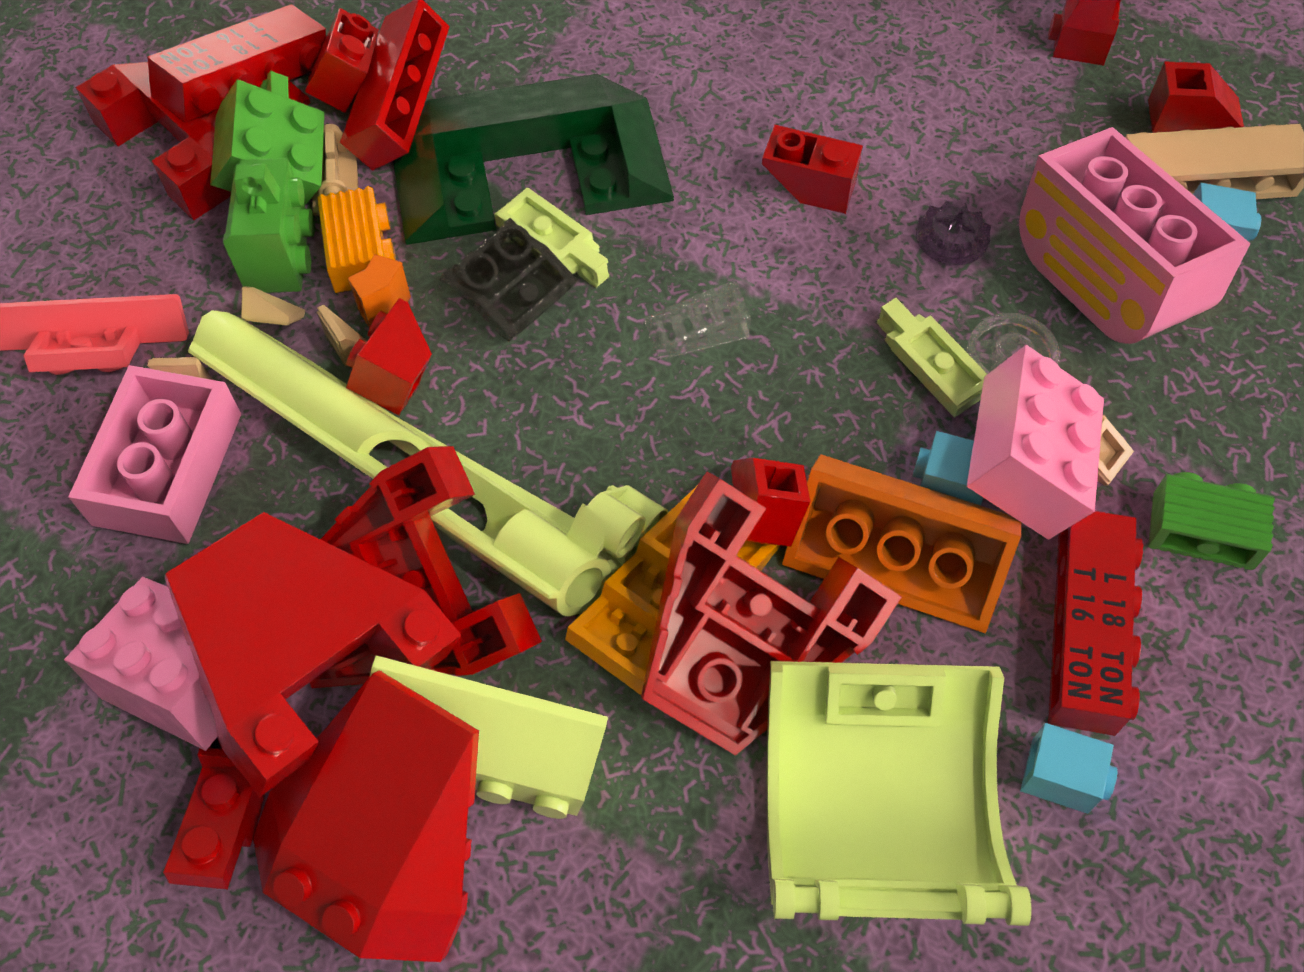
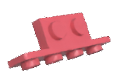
M177 294L0 303V351L26 350L23 356L29 372L49 371L55 375L83 369L113 372L129 366L140 343L185 341L189 335L182 302Z

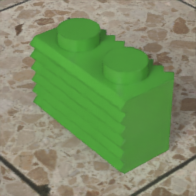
M1180 472L1174 475L1166 474L1153 493L1148 547L1254 570L1271 552L1273 546L1271 541L1273 538L1272 530L1274 525L1272 522L1274 516L1272 514L1275 508L1273 506L1275 498L1274 496L1256 493V490L1247 484L1234 483L1223 486L1204 482L1202 477L1190 472Z

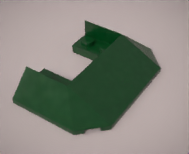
M591 74L427 100L424 104L409 153L393 160L406 245L495 231L496 225L484 162L570 148L585 215L674 201V195L647 98L599 74Z

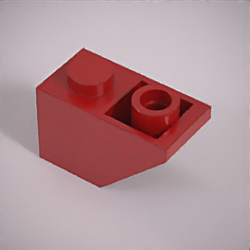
M339 8L312 67L305 92L345 113L368 73L379 29L372 26L363 16L355 13L350 14Z
M1164 61L1148 99L1152 133L1244 127L1239 97L1210 63Z
M774 124L762 157V165L800 203L846 214L857 181L863 145Z
M401 298L396 301L388 314L382 310L379 311L369 328L367 336L370 338L367 342L359 339L351 350L346 365L352 368L346 388L398 416L418 388L432 355L409 303Z
M759 458L733 460L731 465L733 487L766 508L746 541L791 547L811 503L804 465Z

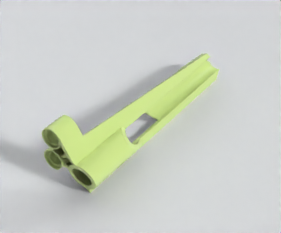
M214 310L202 316L188 349L190 354L372 479L380 471L388 468L369 455L371 450L381 442L390 441L409 455H413L427 447L447 446L389 413L376 403L347 389L346 383L242 318L228 312ZM456 451L474 490L475 495L472 497L481 502L485 508L487 518L485 529L480 531L448 508L431 516V520L434 526L456 543L561 615L571 617L585 611L601 596L604 582L636 553L640 538L668 513V510L629 485L618 488L612 485L608 486L606 491L596 495L587 506L582 504L574 518Z

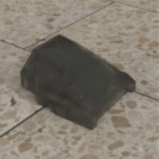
M511 218L503 223L494 236L489 240L486 238L476 251L468 253L459 265L455 264L452 269L448 268L440 277L442 283H448L508 342L523 332L578 282V279L545 244L533 238L526 229L517 225Z

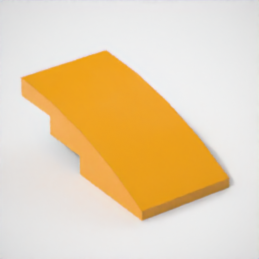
M696 487L640 538L636 553L604 582L601 596L567 628L565 637L567 642L640 695L642 694L677 517ZM745 541L737 556L762 571L781 545Z

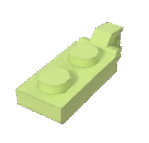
M530 188L523 190L494 214L497 226L560 272L563 271L568 276H572L577 272L580 277L596 288L609 277L607 269L608 259L599 253L600 247L593 241L592 232Z
M897 298L881 307L877 324L887 334L885 341L894 354L954 418L981 400L984 377L987 373L931 315L927 318L920 314L914 317Z

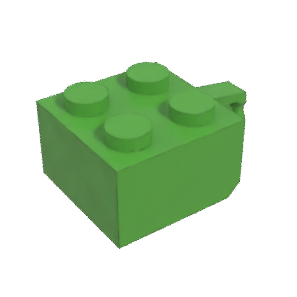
M270 71L267 79L263 80L260 87L237 79L221 102L216 115L210 185L231 192L233 166L239 160L288 158L294 177L302 179L305 196L304 205H306L319 190L322 183L324 111L289 99L288 77Z
M288 158L239 160L233 166L226 233L223 237V244L243 287H254L266 293L302 291L303 274H310L311 254L309 247L306 245L307 237H313L315 233L312 209H306L304 205L305 196L302 179L294 177Z

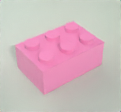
M1028 345L1023 346L984 377L966 487L1048 540L1095 512L1104 398L1093 387L1081 383L1062 370L1051 358L1042 356Z
M128 366L68 496L91 526L189 544L241 417V412L226 383L143 367Z
M142 577L134 586L123 593L119 602L94 628L83 635L79 644L69 653L64 661L102 700L206 751L218 737L216 732L217 726L208 699L204 696L199 681V673L190 646L187 645L169 588Z

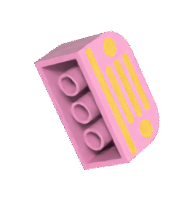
M1113 127L1039 155L1019 218L1021 240L1030 261L1036 269L1106 336L1124 344L1139 342L1216 306L1225 295L1251 244Z

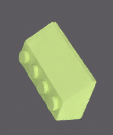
M375 656L370 676L380 670L479 730L475 785L476 795L479 798L497 804H509L511 799L533 804V810L536 813L550 818L564 819L567 817V814L578 815L585 800L606 729L607 716Z

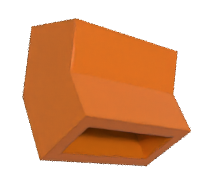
M374 254L366 269L348 277L358 311L369 328L379 311L382 310L388 314L399 298L407 302L411 298L403 265L400 261Z

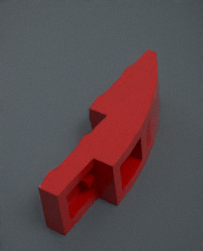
M217 737L206 751L199 748L197 754L202 769L163 871L169 884L228 890L242 846L250 847L265 794L259 797L222 750L219 738Z

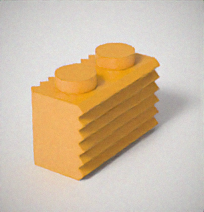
M366 186L364 190L361 188H357L355 191L348 189L345 193L339 191L337 194L330 192L327 196L320 194L317 197L327 272L335 293L350 291L351 287L348 277L366 269L374 254L396 260L392 239H384L383 231L391 230L386 203L377 204L373 188Z

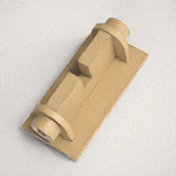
M335 124L324 125L322 183L319 190L312 197L314 216L320 215L317 199L320 194L327 196L330 192L337 194L339 191L345 193L348 189L355 191L358 188L357 157L340 143L343 132Z

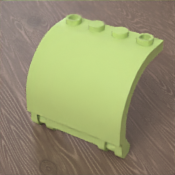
M770 661L766 789L768 868L774 919H794L795 913H817L818 920H838L839 916L962 920L963 924L984 925L986 918L1005 919L1007 925L1028 926L1030 924V893L1027 887L1017 886L1004 846L999 815L997 739L1004 686V676L1000 667Z

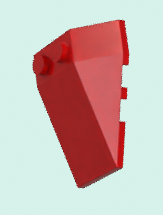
M379 670L369 677L316 738L319 742L311 759L270 791L253 836L262 892L358 958L441 962L448 954L467 910L468 892L463 891L464 863L471 856L472 839L466 838L468 808L474 804L479 730Z

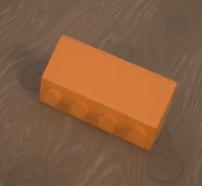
M820 454L811 468L807 481L811 503L792 546H787L782 565L825 579L838 557L902 596L898 602L899 605L986 634L1021 538L1022 522L1009 514Z

